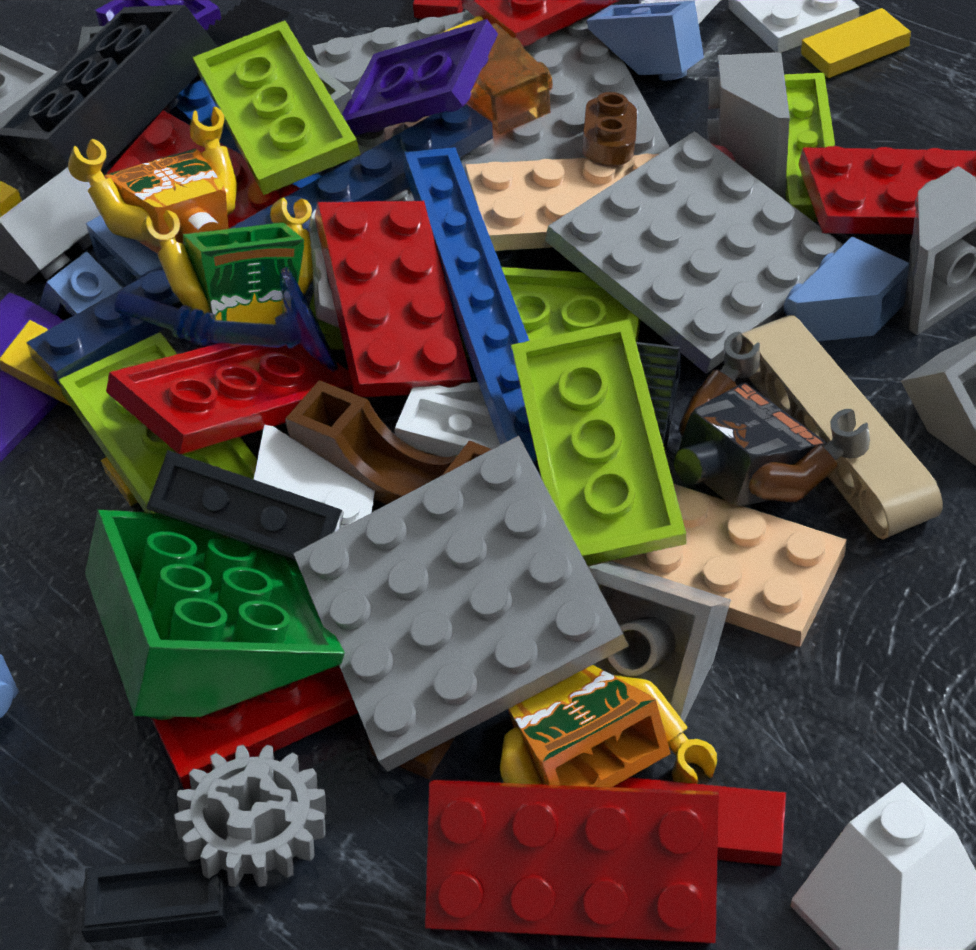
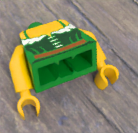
M283 197L271 207L270 216L274 224L183 234V244L177 243L175 235L179 231L180 222L174 212L166 210L163 214L164 220L169 227V233L165 235L159 234L153 229L149 216L143 221L141 230L144 239L151 245L161 247V250L158 252V258L174 294L193 318L204 321L215 334H229V341L261 333L263 329L284 327L290 324L293 320L294 307L299 305L313 281L310 233L308 230L303 229L302 225L309 220L312 208L305 199L301 198L294 203L295 218L288 213L287 201Z

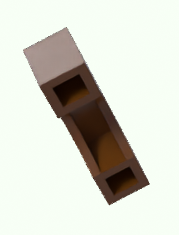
M320 380L285 418L289 437L374 490V500L386 505L492 450L469 440L460 453L455 456L439 457L424 453L408 445L391 432L377 416L367 399Z

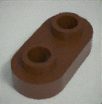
M605 92L598 95L597 98L591 99L586 104L582 153L589 160L603 165H621L632 160L636 142L637 108L628 101L627 97L615 92Z

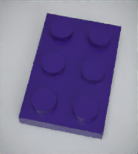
M485 19L373 54L352 94V99L349 100L342 113L354 136L367 132L376 133L389 126L404 122H417L426 116L444 111L454 112L463 107L471 97L474 83L481 69L487 64L488 55L498 36L490 22Z

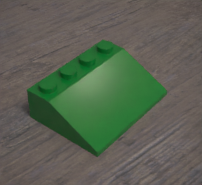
M98 510L85 575L134 716H147L157 720H167L173 717H202L342 664L345 652L337 637L323 627L297 561L157 513Z

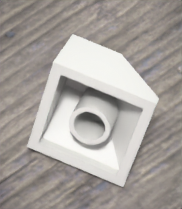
M903 782L847 824L791 900V907L833 950H971L976 945V870L956 831Z

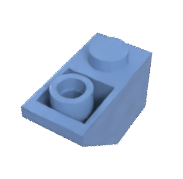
M851 237L835 253L827 254L821 261L817 271L803 284L798 283L791 289L784 303V313L787 316L793 315L798 318L817 341L874 336L905 303L909 263Z

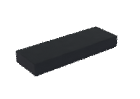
M167 450L146 507L151 512L296 561L294 553L336 532L345 513L342 509Z

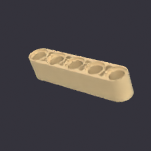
M788 315L742 333V346L738 354H747L752 351L757 342L760 343V366L757 373L749 377V379L764 397L825 442L829 443L832 440L830 424L832 417L843 409L854 410L856 419L854 430H857L862 424L868 423L870 434L868 451L858 458L839 457L836 460L839 466L828 477L878 538H888L941 514L943 510L941 493L930 472L798 318Z

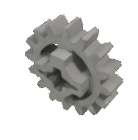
M244 745L237 746L235 760L227 762L222 756L215 753L210 756L212 765L210 773L193 769L189 773L191 789L178 790L177 802L179 813L174 814L178 839L183 842L185 858L188 862L201 858L203 876L209 879L221 869H225L228 874L229 886L236 887L241 881L243 874H253L257 885L261 887L266 886L267 871L276 868L287 878L294 875L292 861L294 856L308 861L313 859V840L324 839L326 833L324 789H317V773L313 768L299 772L298 755L291 753L279 762L274 760L273 746L266 745L260 752L259 757H249L248 750Z

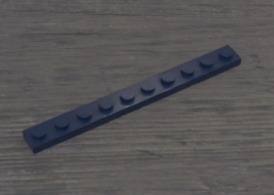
M467 104L454 112L444 111L433 114L284 197L287 201V211L290 216L295 218L293 205L301 198L310 203L312 213L316 210L318 202L385 201L409 187L403 170L404 152L456 147L460 158L493 138L492 122ZM273 204L229 229L274 224L270 216ZM311 216L308 221L302 224L303 229L308 230ZM161 266L26 343L31 358L60 386L59 379L147 339L185 317L189 312L172 291Z

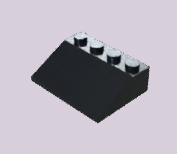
M186 5L124 7L0 129V142L57 176L68 167L69 158L74 146L79 149L80 154L84 158L88 159L86 150L89 141L95 139L106 150V158L101 169L105 176L112 168L110 162L122 150H128L145 131L144 128L163 110L167 113L170 112L179 102L177 95L188 84L192 85L201 80L193 57L215 49L218 46Z

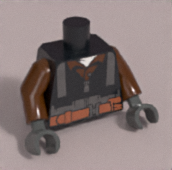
M739 331L733 332L724 341V366L720 371L712 370L691 398L680 421L679 432L682 440L674 460L675 471L682 482L688 485L703 482L727 502L737 506L771 500L782 502L799 501L839 466L836 462L839 457L858 458L868 451L870 445L868 423L866 422L857 430H854L856 426L854 410L843 409L837 412L830 421L832 440L827 443L747 383L737 386L734 382L737 378H748L757 373L760 366V343L757 342L749 353L740 355L738 353L742 346V333Z

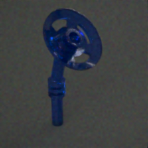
M287 266L280 271V290L284 313L274 318L276 324L216 320V316L213 313L207 312L204 314L203 310L197 308L193 310L192 307L183 305L178 309L124 291L118 294L114 308L116 313L173 330L174 337L180 339L185 337L186 341L193 343L197 341V344L202 346L208 345L209 342L277 348L287 344L290 349L301 344L319 364L329 371L334 372L339 369L305 296Z

